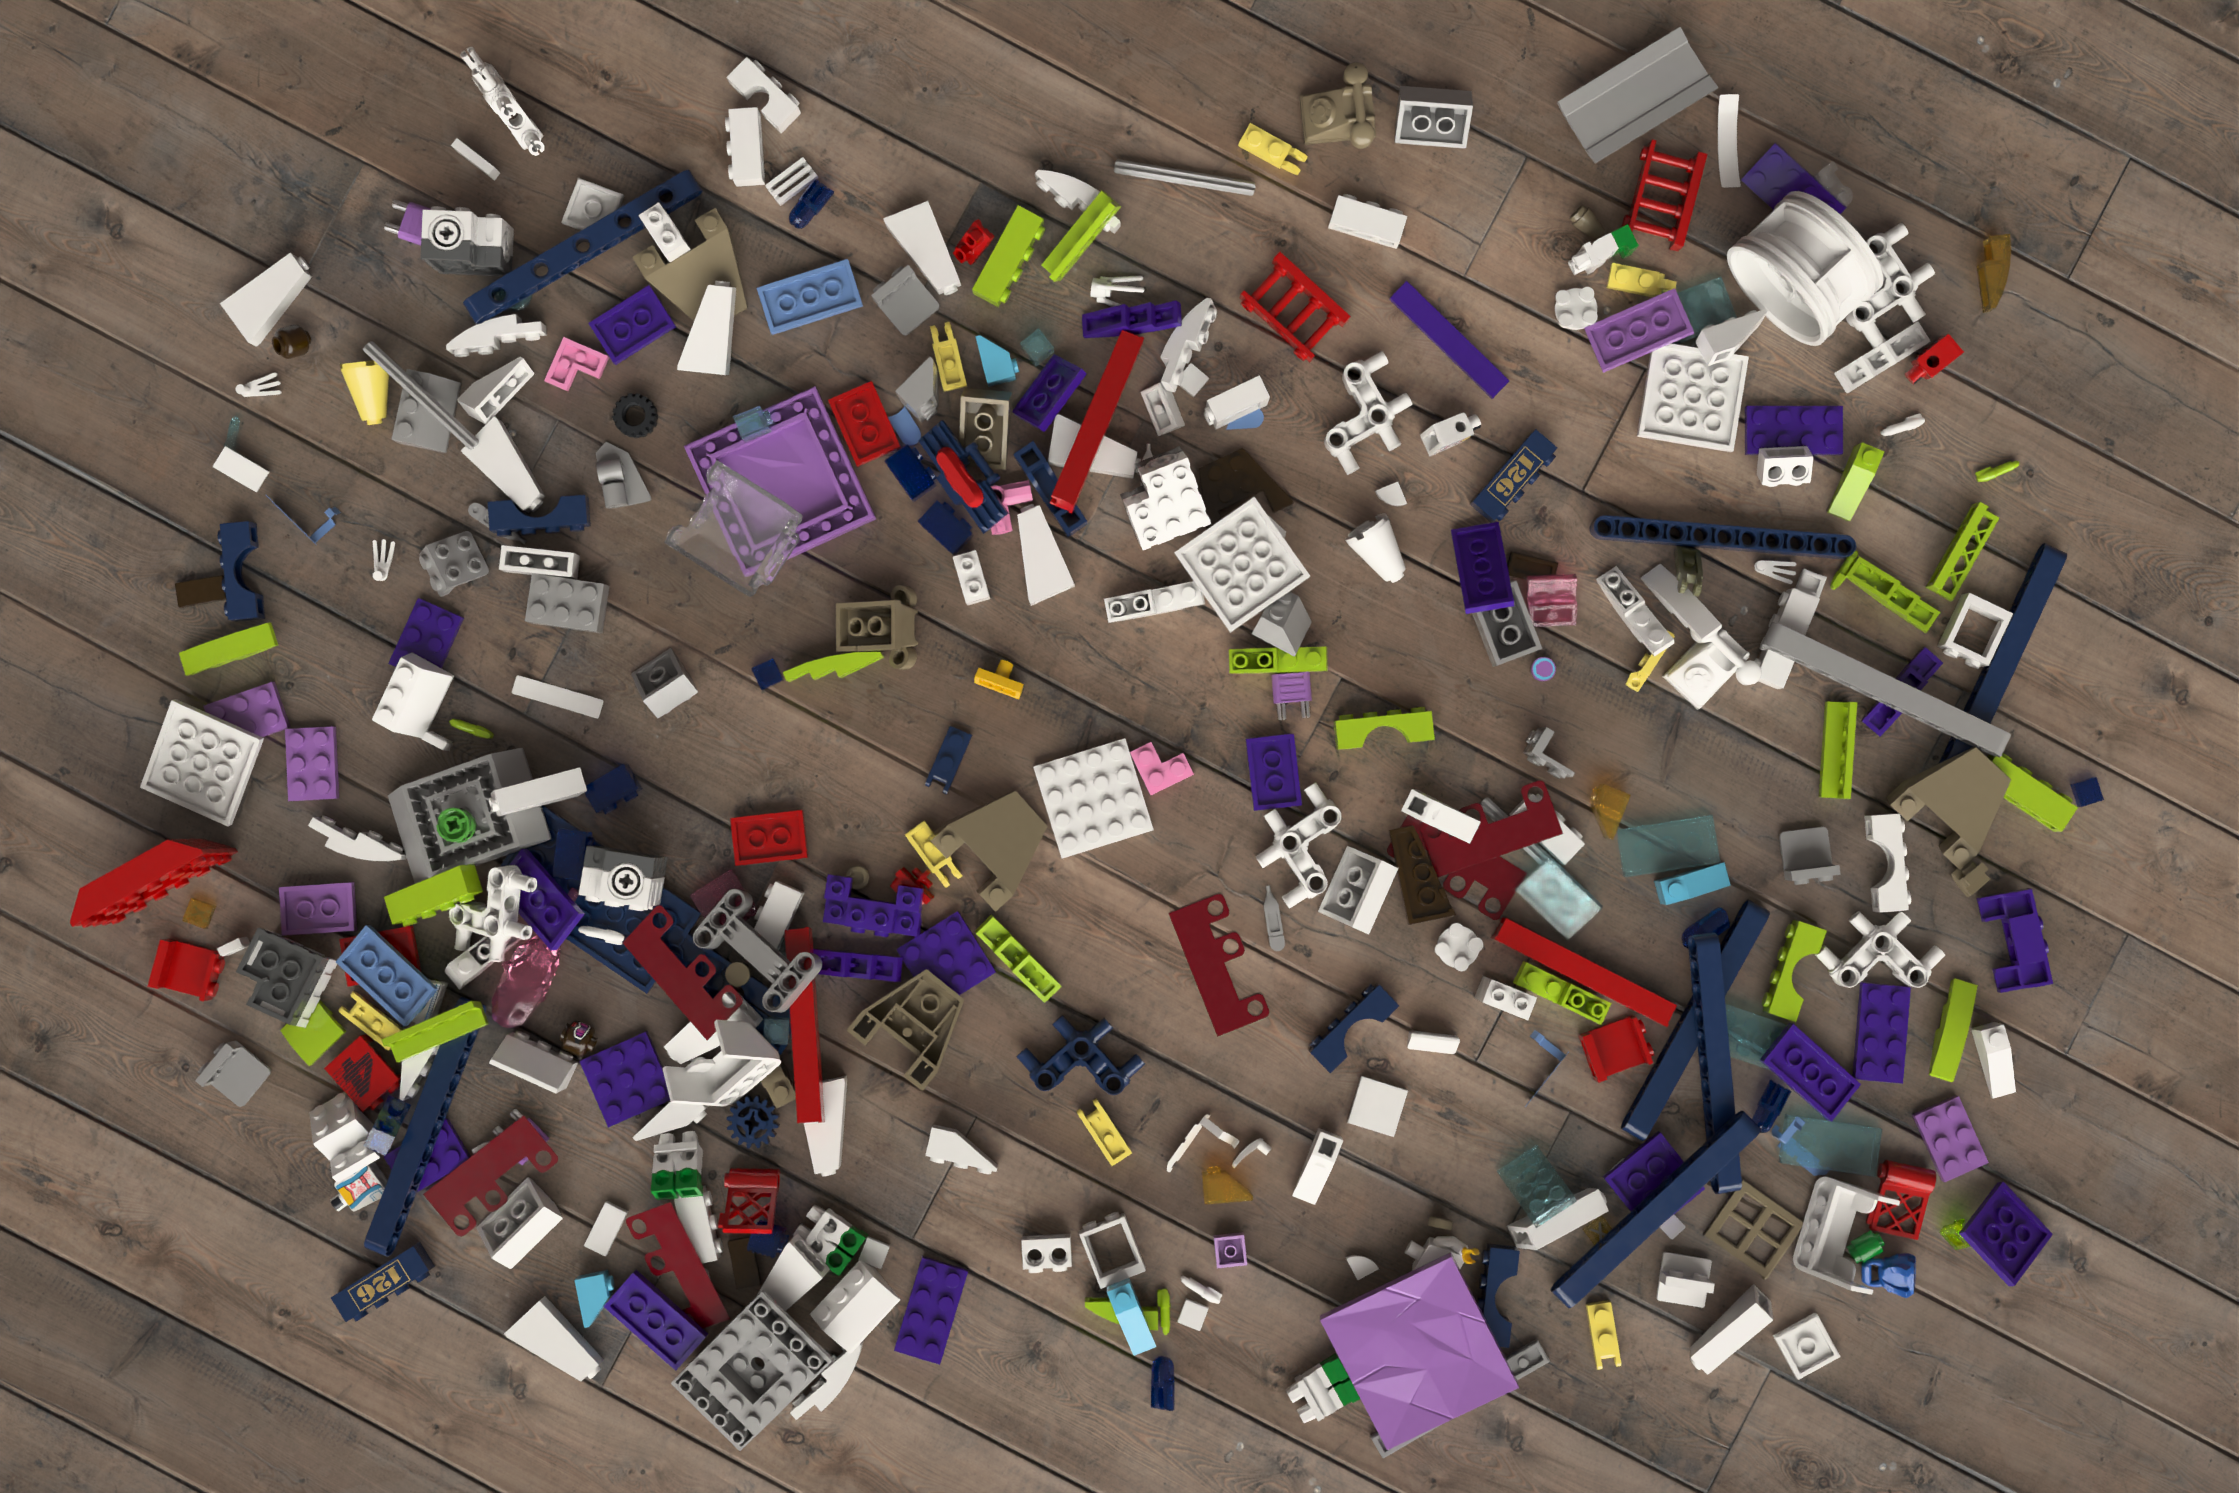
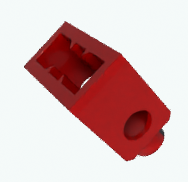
M1949 334L1943 335L1911 361L1914 367L1906 372L1905 376L1913 385L1922 378L1930 379L1963 354L1964 351ZM1927 359L1931 360V367L1927 365Z

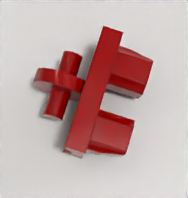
M977 219L956 245L953 255L960 263L967 261L972 265L978 260L995 236L987 228H984L981 221Z
M905 867L900 869L895 874L897 877L893 880L890 887L896 893L898 885L923 888L922 905H927L935 897L928 890L933 885L927 878L931 871L927 869L922 873L916 867L912 871L918 878L916 879Z

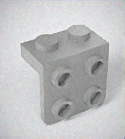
M909 265L904 268L903 266L897 268L892 273V278L886 283L881 282L873 289L874 293L871 295L878 307L904 336L910 334L939 309V303L919 281Z
M469 531L428 544L419 554L420 564L424 570H427L430 576V584L440 597L448 595L454 587L483 577L489 572V568Z
M1547 727L1537 728L1536 731L1532 730L1526 739L1528 745L1523 752L1528 755L1527 760L1536 766L1548 767L1547 772L1558 779L1573 777L1575 772L1543 754L1544 749L1555 732Z
M1826 827L1785 831L1779 834L1785 880L1794 881V885L1809 883L1811 878H1818V882L1833 880L1834 875H1841L1840 866L1832 864L1829 836Z
M235 1040L228 1043L223 1042L216 1048L213 1053L216 1056L211 1062H206L199 1069L198 1073L200 1075L195 1081L202 1087L214 1086L234 1104L242 1107L246 1105L269 1077L271 1069Z

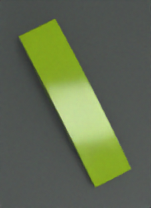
M1860 556L1846 575L1847 579L1865 593L1924 633H1927L1941 613L1920 600V596L1902 586L1899 580Z
M268 622L180 652L179 656L185 675L190 676L209 668H217L232 661L253 656L278 646L272 623Z
M853 652L833 655L806 662L784 671L783 674L788 682L810 673L812 679L817 680L836 671L839 678H843L884 658L881 652Z
M992 914L975 930V933L1044 1003L1062 987Z
M1956 978L1951 980L1948 1001L1942 1010L1940 1028L1935 1032L1929 1069L1930 1076L1949 1082L1954 1081L1968 1035L1978 985Z

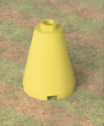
M374 360L340 364L341 372L361 420H367V425L382 423V418L387 417L389 374Z

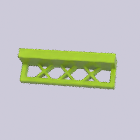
M1101 190L1042 263L1041 266L1051 274L1049 278L1054 282L1061 281L1121 208L1104 190Z
M1982 502L1972 504L1926 585L1927 589L1950 602L1955 598L1999 520V517L1987 511L1989 506ZM1983 516L1991 520L1986 529L1978 531L1977 526ZM1972 535H1974L1977 545L1974 550L1966 552L1965 547ZM1960 556H1963L1965 567L1962 571L1955 572L1954 567ZM1948 577H1951L1953 583L1950 593L1942 590Z
M1825 702L1819 797L1851 799L1857 702Z
M470 1001L381 1040L383 1046L391 1047L396 1062H402L486 1026L489 1022L481 1002Z

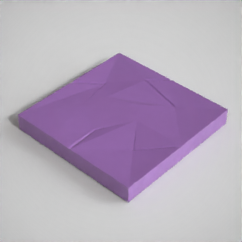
M815 386L684 446L739 569L746 579L877 519Z
M1451 1252L1320 1315V1321L1387 1450L1519 1388L1518 1381Z

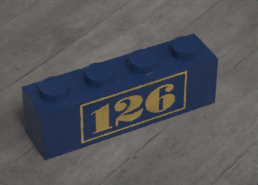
M1535 429L1469 505L1490 523L1496 519L1501 521L1509 512L1506 507L1510 502L1516 503L1525 493L1522 490L1527 483L1532 485L1541 475L1537 471L1542 465L1548 467L1556 456L1553 453L1557 447Z
M421 1242L335 1294L331 1299L345 1322L352 1318L356 1322L369 1314L367 1309L374 1305L377 1309L389 1301L387 1296L394 1292L398 1296L410 1288L408 1283L416 1280L419 1283L430 1276L428 1271L435 1267Z

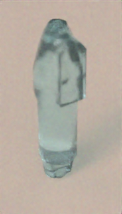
M237 416L231 419L227 439L224 443V447L227 446L233 451L236 450L240 419Z

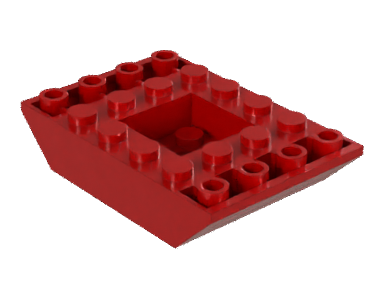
M206 839L166 840L79 888L70 924L72 927L82 926L83 928L91 925L96 927L100 924L103 926L110 923L113 925L126 919L125 914L132 911L136 913L147 907L146 903L152 899L158 901L168 896L167 891L174 887L180 889L190 883L188 879L197 876V878L211 872L210 867L216 864L221 866L231 861V856L238 851L235 847Z

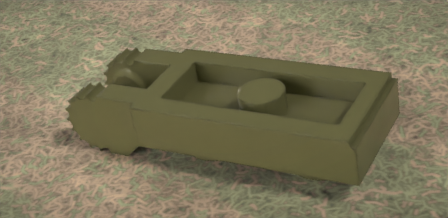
M1676 546L1674 556L1678 593L1684 594L1687 584L1693 583V595L1699 596L1702 590L1703 579L1701 550Z

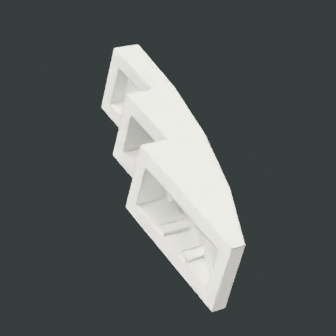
M1916 322L1834 374L1845 392L1849 393L1931 341L1920 323Z
M1661 564L1641 577V580L1671 614L1674 613L1686 628L1689 627L1701 642L1722 628V624L1688 588L1684 594L1678 593L1677 578Z

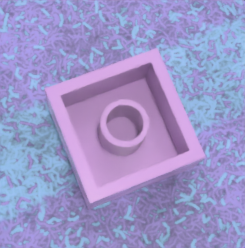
M1243 1232L1213 1235L1217 1268L1247 1265Z

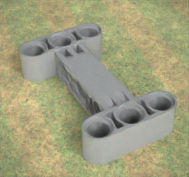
M739 889L729 890L695 930L693 941L699 948L711 950L716 949L724 940L729 943L772 983V986L766 991L762 999L764 1008L771 1012H785L820 972L822 960L814 953L802 952L790 962L743 919L752 906V896L748 892ZM738 895H741L742 903L737 907L735 899ZM725 913L727 919L725 924L721 925L719 919ZM707 932H709L711 935V940L709 943L706 944L704 942V936ZM810 957L812 960V966L810 969L806 970L804 967V962L807 958ZM794 976L796 978V985L791 989L788 982ZM776 995H779L781 1000L778 1007L773 1005V999Z

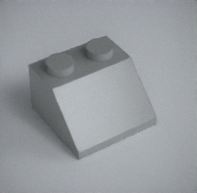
M1288 592L1264 609L1252 634L1295 657L1312 621L1299 596Z
M669 648L631 673L643 702L657 718L669 713L673 708L698 693L692 678L672 648Z

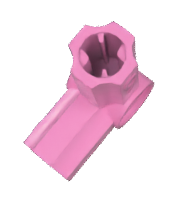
M1029 480L1001 486H990L994 492L1002 494L1001 502L1008 513V506L1033 501ZM1007 514L991 528L992 535L1013 531L1010 514Z

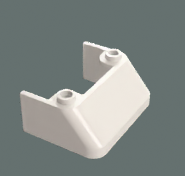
M716 1020L714 1024L721 1052L713 1059L697 1057L685 1068L671 1066L662 1068L671 1103L710 1106L734 1104L780 1065L779 1053L752 1024L745 1021Z
M1819 1178L1814 1185L1794 1251L1793 1262L1795 1267L1848 1290L1872 1295V1289L1853 1282L1856 1268L1851 1260L1843 1257L1856 1211L1870 1213L1875 1209L1877 1201L1898 1206L1900 1201L1834 1178Z

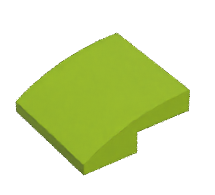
M319 1000L314 1012L311 1014L306 1028L286 1024L280 1030L292 1048L308 1066H312L347 1032L331 1016L333 1013L321 1000Z

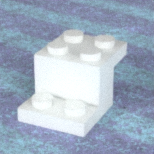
M345 1092L336 1095L333 1099L309 1112L313 1144L330 1160L332 1178L335 1181L340 1182L380 1158L375 1125L359 1110V1107Z

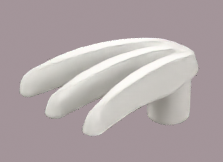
M274 372L245 385H237L236 392L244 397L278 395L282 393L280 390L262 392L260 390L280 385L281 382L276 381L258 385L276 377L278 374Z
M373 540L375 571L373 578L377 581H383L387 578L390 570L395 542H391L387 562H385L386 540H382L379 562L377 541Z
M1760 560L1754 565L1758 573L1788 584H1792L1793 581L1772 572L1796 575L1795 571L1774 567L1796 566L1795 562Z
M1263 1138L1255 1140L1237 1156L1232 1163L1233 1168L1256 1148L1267 1155L1272 1147L1263 1141Z

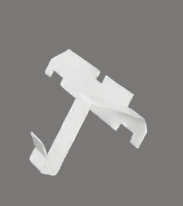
M1206 1114L1198 1125L1195 1124L1185 1137L1186 1141L1181 1143L1168 1161L1167 1171L1171 1172L1174 1163L1181 1158L1201 1130V1125L1219 1139L1231 1144L1234 1149L1238 1145L1239 1140L1221 1130L1208 1119L1210 1115Z

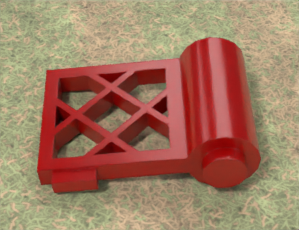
M1885 1160L1883 1164H1879L1877 1176L1881 1181L1878 1193L1885 1195L1886 1190L1895 1191L1899 1197L1897 1200L1900 1201V1204L1903 1203L1908 1213L1896 1219L1890 1210L1898 1205H1887L1885 1202L1877 1201L1875 1209L1868 1213L1865 1223L1869 1224V1229L1873 1231L1918 1240L1928 1199L1935 1188L1936 1172L1927 1168ZM1913 1196L1921 1197L1920 1205L1910 1210L1905 1201ZM1888 1212L1893 1222L1886 1226L1877 1225L1879 1216ZM1911 1217L1915 1222L1913 1231H1903L1899 1224Z
M730 1168L729 1173H725L724 1187L728 1188L725 1213H720L718 1228H722L723 1233L772 1234L777 1193H779L780 1170ZM733 1196L744 1197L747 1201L737 1207L733 1203ZM761 1197H771L770 1202L763 1207L756 1202ZM752 1204L758 1211L748 1217L743 1210ZM736 1215H739L744 1220L739 1225H729L730 1220ZM763 1215L768 1220L767 1225H756L753 1221Z

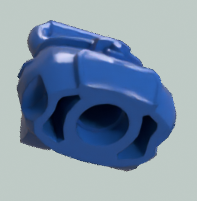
M1902 1253L1891 1257H1884L1883 1259L1871 1258L1861 1264V1280L1867 1286L1883 1287L1889 1293L1892 1292L1901 1297L1908 1298L1914 1294L1916 1257L1909 1253ZM1872 1265H1877L1878 1279L1872 1281Z

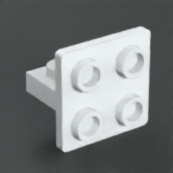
M1664 1252L1656 1299L1701 1308L1705 1307L1707 1293H1713L1715 1285L1709 1280L1712 1261L1706 1258Z

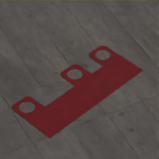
M1539 780L1522 787L1521 793L1527 811L1488 824L1483 808L1479 803L1459 809L1463 813L1470 809H1475L1480 814L1479 821L1481 823L1471 843L1455 836L1449 838L1448 833L1442 830L1439 837L1430 838L1426 834V827L1429 824L1421 822L1419 828L1437 877L1563 834L1545 783ZM1539 787L1542 789L1543 798L1541 801L1532 802L1529 800L1528 791L1530 788Z
M1407 815L1401 827L1413 825L1424 849L1427 850L1419 828L1422 821ZM1428 825L1426 827V834L1430 838H1437L1440 836L1441 830ZM1390 843L1387 853L1394 858L1392 844ZM1498 856L1450 873L1443 883V888L1455 897L1463 898L1474 880L1488 888L1478 905V910L1492 920H1498L1527 873ZM1460 876L1465 880V888L1462 891L1457 892L1450 887V881L1453 877ZM1490 898H1496L1500 902V909L1496 913H1489L1485 908V903Z
M1216 894L1168 913L1217 1037L1266 1018L1269 1015V1009L1263 995L1256 994L1239 1001L1225 966V962L1240 957L1245 952L1239 934L1232 932L1215 939L1209 924L1226 918L1229 915V908L1224 896ZM1214 900L1221 902L1223 905V912L1218 916H1213L1208 912V905ZM1227 939L1237 941L1239 947L1236 953L1227 954L1224 951L1223 944ZM1257 1000L1262 1003L1263 1011L1260 1015L1253 1016L1248 1012V1004L1251 1001Z
M656 906L625 939L623 944L708 1041L716 1032L714 1022L716 1020L727 1021L742 1005L743 999L731 985H726L714 998L707 993L703 986L716 973L715 966L704 954L698 955L687 968L660 939L672 926L673 918L664 907ZM656 913H663L666 916L667 923L663 928H657L653 924V917ZM701 961L706 962L709 966V973L705 977L698 976L695 971L697 963ZM727 992L733 993L736 997V1004L732 1008H727L722 1003V997Z
M523 1115L423 1195L455 1234L462 1237L476 1226V1220L464 1207L467 1202L476 1196L488 1211L495 1212L508 1201L507 1195L495 1180L525 1157L530 1160L539 1172L544 1173L558 1162V1156ZM539 1151H547L551 1155V1162L548 1165L542 1166L537 1163L536 1155ZM495 1190L500 1194L501 1200L497 1205L487 1203L485 1196L488 1191ZM458 1215L468 1217V1228L464 1230L458 1229L454 1224L455 1217Z
M671 1202L626 1219V1224L635 1239L639 1240L655 1234L661 1249L647 1253L645 1261L651 1273L655 1276L674 1271L692 1306L683 1309V1312L690 1314L701 1328L730 1319ZM636 1219L642 1220L646 1224V1231L642 1234L635 1232L632 1227V1223ZM653 1256L663 1258L665 1267L662 1270H657L652 1266L651 1258Z

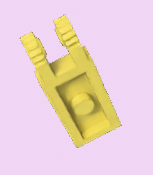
M1251 123L1238 144L1242 149L1279 169L1283 168L1295 175L1299 174L1300 169L1295 164L1285 161L1287 155L1302 162H1305L1308 158L1306 154L1296 148H1292L1290 144Z
M946 322L944 326L948 336L947 341L939 342L938 329L935 325L930 326L934 342L932 345L944 392L967 387L956 338L954 339L950 322Z
M924 820L907 832L905 836L930 871L935 873L944 887L947 888L950 885L949 880L940 871V868L947 864L952 874L958 879L962 877V874L952 862V857L949 856L946 859L928 839L934 832Z

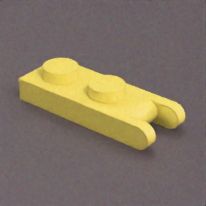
M355 991L350 994L357 1001L353 1008L349 1011L341 1006L338 1010L381 1046H383L381 1039L404 1030ZM383 1046L386 1050H391V1047Z
M1095 1098L1092 1100L1097 1108L1095 1111L1085 1116L1081 1109L1076 1112L1111 1166L1132 1154V1151L1099 1100Z
M1611 1301L1586 1304L1597 1370L1602 1369L1601 1359L1614 1357L1616 1367L1621 1366Z

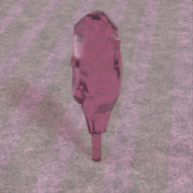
M571 888L568 895L574 902L579 895V891ZM536 934V936L517 947L511 960L502 963L501 966L505 970L492 997V1018L495 1022L505 1028L522 1025L529 1019L537 1006L545 1001V995L549 991L553 977L559 967L561 946L557 951L550 950Z

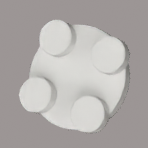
M1572 288L1557 292L1555 297V315L1562 328L1580 330L1596 323L1598 317L1597 302L1592 288Z
M1453 923L1441 933L1434 950L1445 964L1454 967L1458 971H1465L1476 960L1479 951L1483 948V941L1477 938L1475 933L1459 923Z

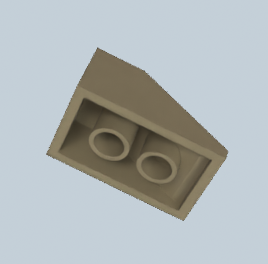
M965 388L961 395L959 442L964 449L971 443L976 442L978 445L977 449L992 469L1006 470L1013 392ZM969 456L970 464L968 466L978 467L972 457Z

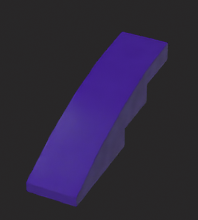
M1177 300L1159 305L1149 302L1133 307L1122 304L1082 314L1084 338L1116 337L1120 335L1122 330L1135 335L1182 326L1181 304Z
M1923 647L1895 679L1921 691L1928 683L1927 680L1939 669L1943 662L1926 647ZM1876 701L1861 721L1880 737L1902 713Z
M813 949L814 954L818 955L822 960V968L818 974L901 982L903 957Z

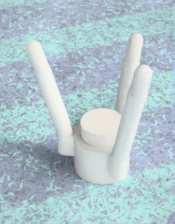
M1100 276V279L1093 278L1091 297H1096L1097 303H1104L1111 307L1121 305L1106 299V297H1111L1112 290L1144 292V288L1112 285V283L1141 281L1143 276Z

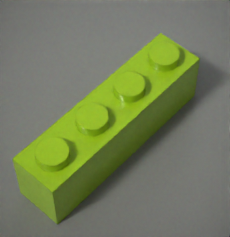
M1019 205L1017 206L972 288L974 295L998 308L1001 302L1004 304L1007 302L1011 294L1009 288L1012 282L1019 280L1023 272L1020 268L1024 260L1029 261L1034 252L1032 246L1035 240H1040L1046 228L1043 227V218Z
M2003 753L2001 757L1989 754L1988 758L2011 779L2003 798L2053 832H2062L2078 809L2077 806L2072 804L2073 800L2063 793L2057 794L2051 790L2053 786L2041 779L2038 781L2033 778V773L2023 766L2017 767L2011 763L2012 759Z
M475 864L454 867L387 895L384 899L392 924L402 923L403 927L418 923L417 919L420 917L426 919L437 915V910L446 911L455 908V903L459 901L460 903L472 901L475 899L474 895L483 892Z

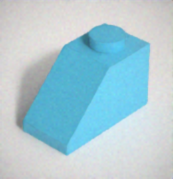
M981 335L975 336L988 387L1016 380L1015 373L1019 372L1016 358L1011 359L1008 351Z
M608 1270L580 1275L575 1279L584 1328L589 1327L596 1320L603 1306L613 1294L612 1290L615 1289L614 1279L612 1275L609 1276Z

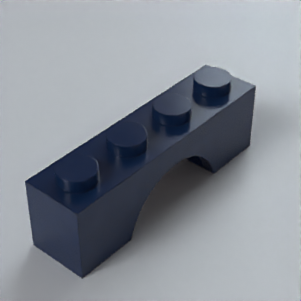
M1034 441L1013 454L1015 460L1067 537L1088 524L1077 505H1075L1071 514L1065 509L1050 504L1058 478Z
M586 495L561 496L558 505L551 513L538 518L524 515L513 500L487 502L489 530L497 533V537L512 536L511 532L520 531L521 535H534L536 530H545L546 533H559L562 528H570L571 532L584 531V527L591 526L589 498Z
M250 521L220 524L217 536L219 544L222 545L220 565L224 569L222 589L226 593V602L224 603L225 615L228 616V620L236 622L265 619L263 595L249 589L242 577V565L245 558L253 550L259 548L257 524Z
M1379 984L1367 986L1361 993L1363 997L1357 1003L1352 1001L1344 1009L1346 1014L1340 1020L1335 1018L1326 1027L1328 1031L1322 1037L1318 1035L1310 1042L1311 1048L1308 1051L1329 1073L1348 1057L1344 1047V1039L1348 1029L1354 1023L1363 1019H1374L1383 1023L1399 1007V1004Z
M1487 1243V1250L1482 1252V1264L1485 1265L1484 1274H1480L1479 1288L1482 1289V1296L1477 1299V1304L1499 1346L1509 1348L1512 1323L1498 1312L1495 1304V1295L1503 1281L1517 1275L1520 1250L1515 1246Z

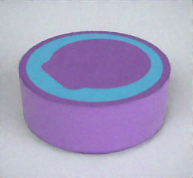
M1540 657L1533 661L1530 671L1536 680L1547 681L1555 675L1556 666L1550 658Z

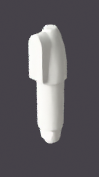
M1921 414L1906 417L1905 421L1887 426L1880 433L1883 436H1888L1915 429L1922 425L1925 419Z
M581 926L578 929L580 933H584L586 936L601 938L607 943L622 945L624 935L609 929L605 930L590 926Z
M1181 1276V1282L1201 1295L1202 1298L1212 1303H1220L1222 1294L1211 1287L1203 1286L1191 1277L1188 1279L1185 1276Z

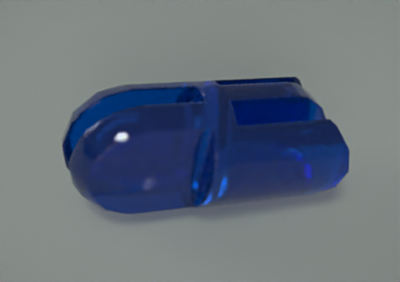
M814 179L790 212V224L798 229L807 226L833 196L834 191L827 188L817 179Z
M1717 907L1689 926L1682 933L1681 939L1684 947L1688 949V938L1691 935L1715 932L1718 936L1728 929L1730 922L1725 909Z
M1769 1080L1752 1118L1761 1128V1134L1767 1133L1772 1128L1792 1092L1773 1080Z
M1158 1356L1152 1363L1151 1408L1173 1411L1175 1406L1174 1364L1169 1357Z

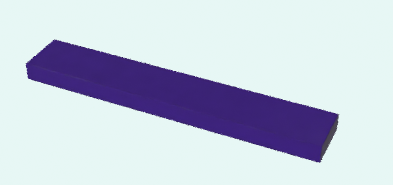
M1406 281L1390 297L1389 300L1491 399L1509 382L1410 283Z

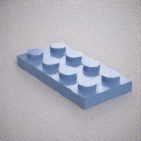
M848 259L757 287L772 335L863 306Z
M366 925L336 961L348 975L403 1026H408L438 990L429 979L371 925Z

